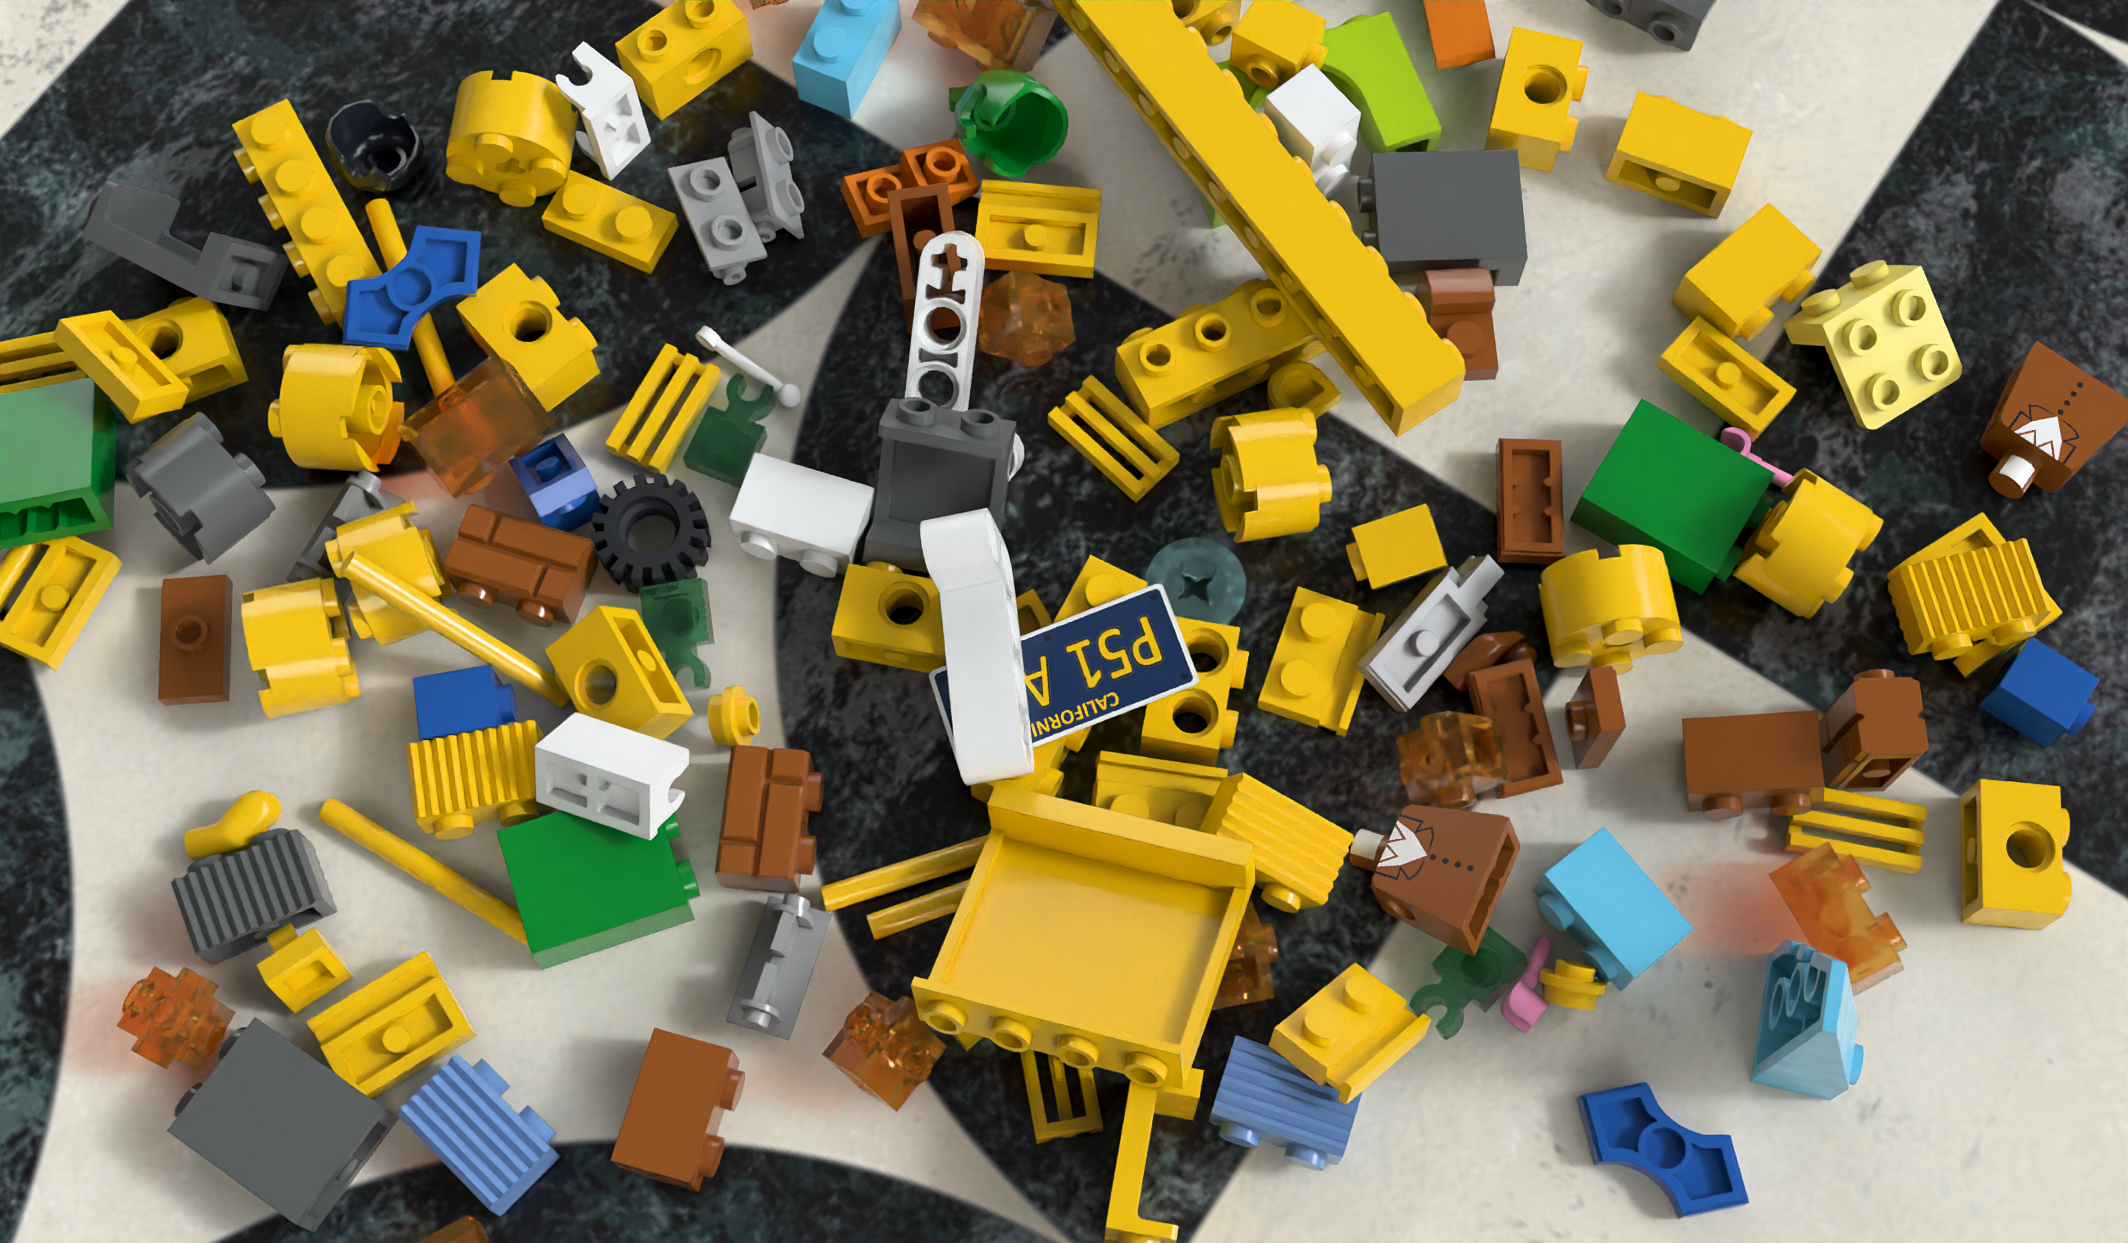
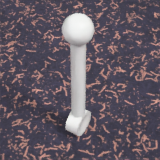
M703 326L695 336L704 347L711 351H717L778 394V400L783 406L791 408L800 403L802 392L797 385L792 383L783 384L722 341L719 335L711 328Z

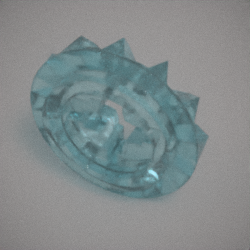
M1184 538L1168 544L1155 555L1148 567L1145 581L1148 582V587L1154 584L1163 585L1175 616L1222 625H1229L1232 618L1242 608L1246 594V577L1237 557L1222 544L1206 538ZM1182 573L1186 577L1190 576L1195 582L1212 576V580L1206 588L1209 605L1205 600L1201 601L1195 595L1179 600V596L1184 591L1185 584L1181 577Z

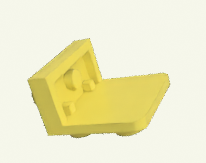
M1884 260L1870 262L1855 269L1850 274L1851 282L1837 290L1828 289L1808 297L1801 303L1802 311L1782 322L1791 344L1825 346L1856 422L1864 429L1879 428L1955 382L1962 374V364L1922 266L1887 265Z

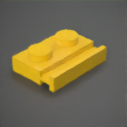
M982 179L975 238L980 242L984 250V269L1093 278L1102 189Z
M1298 586L1265 679L1257 708L1316 728L1319 725L1337 731L1336 735L1345 737L1365 679L1355 666L1377 642L1386 615L1378 612L1376 615L1358 610L1356 605Z
M1100 751L1095 763V767H1097L1096 780L1093 785L1091 806L1199 831L1222 778L1227 777L1228 769Z
M426 950L306 1021L310 1030L317 1037L321 1045L320 1048L334 1073L372 1100L477 1036L449 985L435 965L434 959Z
M1355 962L1278 1024L1273 1030L1268 1046L1321 1087L1327 1082L1340 1092L1338 1100L1347 1105L1425 1037L1431 1018L1424 1013L1419 1018L1405 1008L1407 1000Z

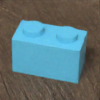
M826 0L792 60L799 99L852 120L902 28L899 0Z
M1604 826L1544 873L1533 889L1539 897L1537 900L1538 908L1547 921L1559 931L1567 929L1583 947L1584 950L1581 951V956L1585 964L1596 967L1595 976L1606 983L1612 981L1620 991L1625 989L1675 948L1694 929Z

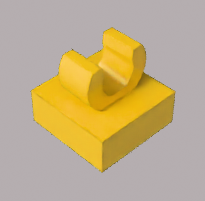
M290 921L266 936L275 953L256 965L265 983L294 1014H297L352 977L342 957L315 927L299 936Z

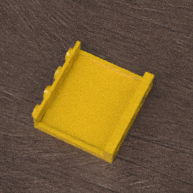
M996 783L987 804L991 831L928 980L914 976L911 984L919 1019L925 1021L933 1029L945 1034L957 1035L963 1031L989 1038L998 1046L1013 1052H1025L1031 1049L1057 1056L1065 1064L1077 1069L1090 1070L1094 1067H1099L1125 1074L1131 1081L1142 1086L1156 1088L1164 1084L1184 1090L1255 884L1254 844Z

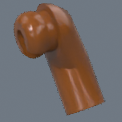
M1515 630L1482 634L1468 644L1452 660L1442 674L1463 694L1468 689L1464 674L1530 657L1534 665L1537 661V652L1526 643L1527 637Z

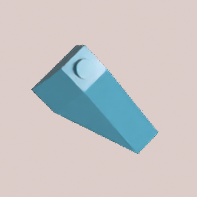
M1789 939L1783 941L1769 954L1750 1082L1829 1101L1848 1090L1849 1084L1855 1085L1857 1083L1863 1065L1864 1051L1862 1045L1855 1044L1858 1021L1847 963L1801 942Z

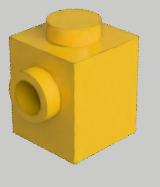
M1254 0L1232 31L1229 64L1247 73L1252 81L1267 89L1279 88L1312 63L1320 70L1328 53V47L1322 45L1326 19L1290 0Z
M1426 503L1352 528L1356 542L1346 545L1349 560L1357 581L1368 578L1371 588L1374 590L1448 566L1429 506Z

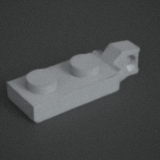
M1487 554L1484 557L1469 556L1457 570L1452 566L1446 567L1431 579L1355 667L1395 711L1407 712L1487 621L1484 613L1488 606L1482 598L1505 572Z

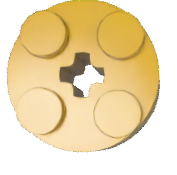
M493 70L472 74L462 81L458 89L446 150V174L456 182L473 184L482 189L498 193L499 198L504 203L514 207H530L534 205L536 197L552 194L559 188H562L568 180L579 117L578 111L574 113L571 109L572 103L560 93L558 85L542 77L517 71L512 72L511 81L491 80Z
M311 343L289 345L283 356L284 375L280 399L274 400L269 407L268 426L273 437L283 438L285 448L292 461L297 466L307 469L359 472L360 470L377 472L380 471L376 466L377 464H389L399 447L404 424V402H393L391 382L402 383L400 370L393 355L383 347Z
M1286 407L1215 419L1211 430L1210 450L1222 448L1220 467L1211 469L1212 481L1223 526L1227 533L1236 532L1233 539L1234 542L1241 543L1310 532L1319 525L1320 503L1331 501L1332 485L1326 465H1317L1313 445L1317 439V428L1314 414L1309 407L1299 409Z
M1803 468L1780 491L1791 499L1788 502L1782 500L1773 510L1769 508L1755 533L1751 532L1742 547L1745 550L1736 564L1739 567L1732 574L1796 616H1804L1810 619L1823 604L1824 600L1832 604L1843 593L1854 573L1846 567L1847 563L1856 549L1863 552L1871 544L1882 527L1883 519L1873 514L1872 510L1810 470Z
M413 500L337 526V538L325 542L329 561L338 579L345 577L339 573L343 562L352 551H356L443 605V598L453 595L450 582L443 572V562L429 528L418 531L416 525L413 526L410 517L421 514ZM349 579L357 600L348 603V609L353 625L362 640L369 637L370 639L376 638L378 643L385 647L432 630ZM457 608L449 609L458 615Z
M1618 545L1621 557L1599 560L1596 548L1565 557L1548 566L1540 575L1542 584H1538L1539 596L1551 655L1556 667L1593 666V668L1612 666L1613 670L1616 671V675H1620L1633 668V659L1649 654L1660 655L1670 653L1683 646L1681 626L1663 552L1646 545Z
M317 577L242 592L241 596L245 603H241V615L252 672L257 671L260 680H266L268 689L258 691L268 719L349 703V699L362 696L356 662L354 659L351 660L346 639L351 638L348 615L344 601L340 602L334 577L327 579Z

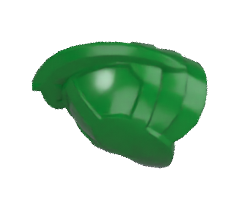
M992 69L981 72L968 86L949 88V110L954 112L956 130L960 140L968 151L984 160L983 166L998 175L1008 178L1025 176L1031 166L1040 165L1054 158L1064 145L1068 133L1069 120L1063 102L1047 86L1037 82L1027 74L1015 70Z

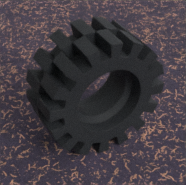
M644 473L634 475L633 478L636 486L627 489L623 480L613 486L617 494L614 499L606 494L600 499L599 505L603 512L602 514L593 513L591 523L596 532H591L592 541L604 569L608 571L611 579L618 586L624 582L627 591L637 595L640 587L646 589L648 596L653 597L660 596L659 587L667 585L672 594L681 590L678 580L685 577L691 584L698 577L695 569L697 564L705 567L709 559L706 547L711 548L709 525L698 497L693 491L688 494L686 485L683 482L675 479L673 484L669 485L666 475L655 473L654 483H647ZM653 515L669 519L675 525L676 532L673 542L667 549L657 554L644 555L634 551L629 546V532L636 522Z

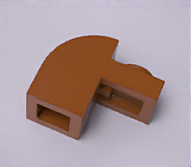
M1486 267L1422 270L1414 295L1422 305L1427 323L1441 340L1443 338L1450 340L1461 353L1466 369L1463 381L1495 380L1499 370L1492 317L1496 300L1488 269Z

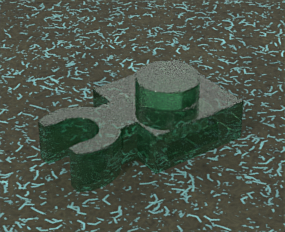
M736 373L727 384L726 395L729 405L726 411L708 406L683 456L686 468L741 489L755 452L760 454L768 437L765 426L757 424L756 421L766 418L773 411L776 398L773 386L766 384L759 398L753 401L743 400L741 396L745 392L746 381L744 375Z
M702 578L640 587L643 624L659 652H665L666 658L664 661L674 679L679 670L690 667L694 673L695 687L700 690L709 689L711 672L708 665L698 657L697 646L715 644L707 581Z
M1487 926L1475 957L1465 954L1450 945L1445 947L1431 963L1435 973L1442 980L1438 984H1429L1416 991L1411 998L1409 1007L1418 1018L1423 1013L1426 1014L1433 1006L1442 1005L1447 1007L1445 1016L1438 1021L1435 1028L1444 1040H1448L1461 1029L1464 1022L1463 1010L1470 1002L1486 1013L1529 965L1525 953L1491 927Z

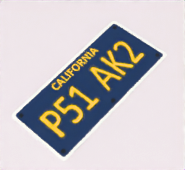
M1154 584L1020 636L1033 748L1190 688L1199 682V677L1165 589L1161 584ZM946 665L930 672L929 679L957 762Z

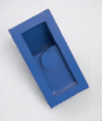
M564 433L508 461L543 525L569 533L592 521L594 512L602 514L603 511L599 505L601 498L596 490L598 487L587 466Z

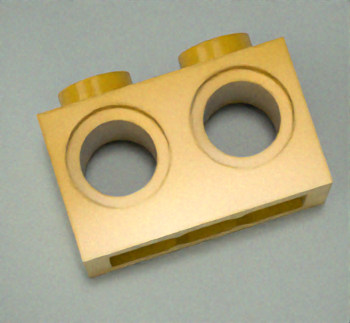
M1175 616L1189 654H1208L1216 660L1218 666L1210 672H1197L1199 682L1195 686L1147 704L1141 735L1140 755L1216 767L1219 748L1230 750L1233 748L1239 712L1227 710L1226 707L1230 687L1243 689L1249 651L1237 649L1240 633L1239 627ZM1193 712L1202 716L1208 726L1199 733L1190 734L1181 731L1173 720L1182 713Z

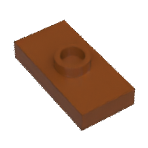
M1498 439L1496 444L1497 562L1553 564L1564 558L1561 440Z
M227 575L163 579L158 700L165 706L229 701L233 582Z
M1531 657L1464 674L1496 798L1504 799L1563 784L1564 781Z
M1612 666L1589 668L1570 702H1567L1565 705L1566 729L1572 743L1576 770L1599 768L1626 728L1616 671L1613 670Z

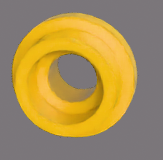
M740 685L727 686L722 694L712 695L709 699L708 724L712 738L717 745H729L730 747L734 745L750 746L753 735L759 733L761 718L757 701L753 696L748 697Z
M1556 959L1554 969H1540L1538 979L1544 983L1542 994L1544 1000L1581 1010H1595L1598 996L1605 995L1607 983L1595 978L1596 967L1567 959Z

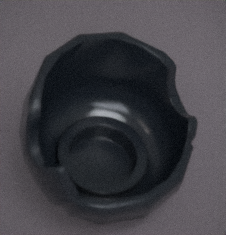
M365 99L344 105L328 120L325 140L334 168L339 176L350 185L375 193L393 192L404 187L422 167L425 148L423 139L415 126L411 124V120L406 113H402L400 116L391 115L384 111L377 100Z

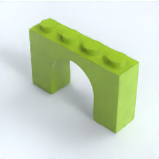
M1386 11L1370 17L1358 15L1346 20L1338 27L1325 30L1322 45L1328 47V53L1320 71L1361 112L1358 129L1371 158L1372 153L1437 151L1442 127L1390 12ZM1229 60L1216 64L1221 70L1228 69L1233 73L1242 88L1243 98L1255 112L1265 104L1266 96L1276 90L1275 88L1267 89L1259 86L1250 79L1247 73L1230 65ZM1195 185L1212 228L1226 225V222Z

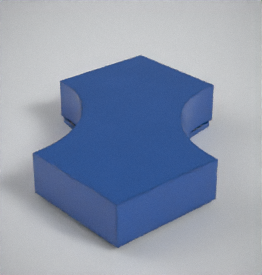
M417 225L409 251L395 267L374 278L348 281L343 345L383 347L391 351L408 352L409 343L416 326L430 310L451 299L477 297L481 232Z
M1647 1082L1588 1093L1577 1098L1594 1165H1621L1646 1175L1667 1195L1678 1219L1736 1208L1749 1203L1731 1136L1728 1134L1704 1135L1679 1125L1658 1105Z

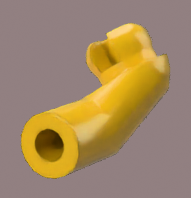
M252 790L239 796L217 823L187 830L184 836L186 853L192 860L197 861L212 855H226L248 850L250 848V841L254 837L268 831L270 826L275 825L282 813L279 799L274 794L261 790Z

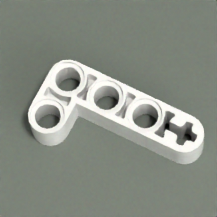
M962 231L943 233L931 239L923 248L919 265L905 398H925L934 402L937 407L962 412L968 410L985 267L984 250L980 242L971 234ZM953 244L957 245V256L967 258L968 265L966 268L955 272L952 291L964 289L966 292L965 298L953 293L935 296L933 293L934 288L941 289L948 285L949 266L939 263V254L950 251ZM937 307L952 309L958 315L961 321V330L955 340L947 341L939 338L934 333L931 327V317ZM938 370L950 377L954 388L950 401L938 402L927 395L924 389V379L928 371ZM1016 433L1009 480L1020 469L1024 459V445Z
M988 508L921 521L920 537L925 563L940 593L954 745L961 777L968 786L1032 774L1034 772V755L1011 562L1005 542Z

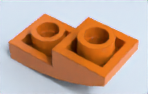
M1421 0L1426 18L1427 35L1437 70L1451 67H1466L1475 62L1496 58L1484 0Z
M953 138L903 150L899 164L845 176L841 192L860 235L864 239L892 231L886 191L947 182L952 207L978 193L980 185L958 138Z

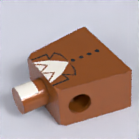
M2036 341L2011 373L1980 440L1982 449L1999 460V463L1988 478L1991 486L2000 494L2013 499L2021 498L2032 482L2046 492L2055 493L2128 422V399Z
M1411 804L1402 809L1391 836L1366 828L1360 829L1351 846L1350 862L1353 866L1375 872L1372 877L1371 888L1382 909L1388 914L1465 954L1475 957L1521 846L1509 817Z

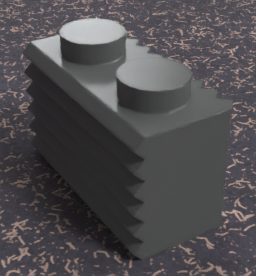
M277 828L263 832L250 841V848L248 850L238 851L234 856L212 855L199 859L188 866L187 874L184 877L175 878L171 882L195 954L212 966L267 943L266 936L289 921L297 930L337 913V907L324 877L313 844L298 829L288 831L285 828Z

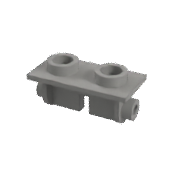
M755 111L749 113L752 128L745 127L735 130L731 135L732 140L728 143V152L730 154L735 183L740 188L756 182L757 186L740 194L762 243L775 239V231L785 228L798 239L804 237L800 213L804 211V202L798 187L792 180L789 161L793 160L791 143L780 127H773Z
M719 157L668 168L667 174L709 271H712L716 278H722L726 285H733L742 281L746 277L744 269L747 263L767 258V253L725 158Z
M360 470L357 477L351 474L304 551L295 562L286 580L292 583L322 577L323 579L334 577L340 602H345L352 591V586L347 577L338 579L326 552L325 542L337 538V526L406 503V500L380 488L383 482L370 472Z
M786 893L783 899L769 895L728 1011L726 1022L790 1041L832 914L810 908V901L798 895Z

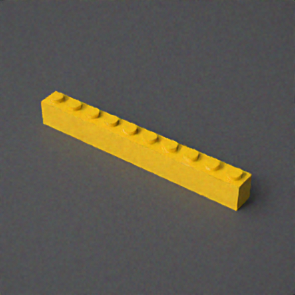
M1049 0L1396 437L1401 436L1459 398L1466 369L1463 357L1457 347L1446 338L1441 340L1427 323L1425 311L1417 298L1410 292L1403 293L1389 276L1388 267L1381 254L1374 247H1365L1352 231L1351 222L1344 209L1336 201L1328 202L1315 186L1313 174L1305 161L1299 156L1292 158L1279 142L1277 130L1269 117L1263 112L1256 114L1243 98V91L1236 77L1228 69L1221 70L1208 55V49L1201 34L1192 26L1185 27L1174 13L1171 0Z

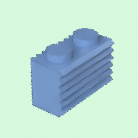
M1236 1035L1208 1122L1221 1126L1218 1135L1231 1143L1257 1149L1261 1139L1264 1142L1286 1148L1284 1158L1289 1162L1308 1169L1323 1171L1325 1162L1338 1165L1343 1158L1362 1092L1347 1105H1344L1338 1100L1340 1092L1327 1082L1321 1087L1271 1047Z
M457 1054L451 1057L448 1064L441 1067L439 1072L432 1076L426 1085L420 1087L418 1093L410 1097L407 1104L400 1107L396 1114L490 1211L501 1217L560 1158L559 1154L548 1144L557 1133L529 1105L518 1114L504 1100L502 1095L511 1086L483 1058L472 1067Z

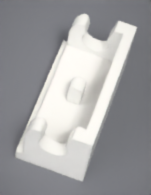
M583 41L572 54L574 60L585 71L589 83L583 86H576L569 81L568 77L561 74L556 75V82L560 93L579 108L587 134L576 131L575 137L580 150L596 162L600 167L602 175L611 181L651 140L633 79Z
M575 712L535 746L536 802L651 840L657 835V828L679 808L685 797L684 791L675 788L669 790L673 780L680 777L689 765V749Z

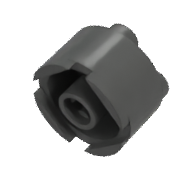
M197 412L189 419L183 420L123 466V471L140 499L150 491L152 492L149 499L157 510L153 515L172 537L196 559L200 561L204 558L206 564L210 565L266 521L270 514L276 510V507L260 487L266 480L257 466L242 452L233 458L220 445L224 439L216 426L203 413Z

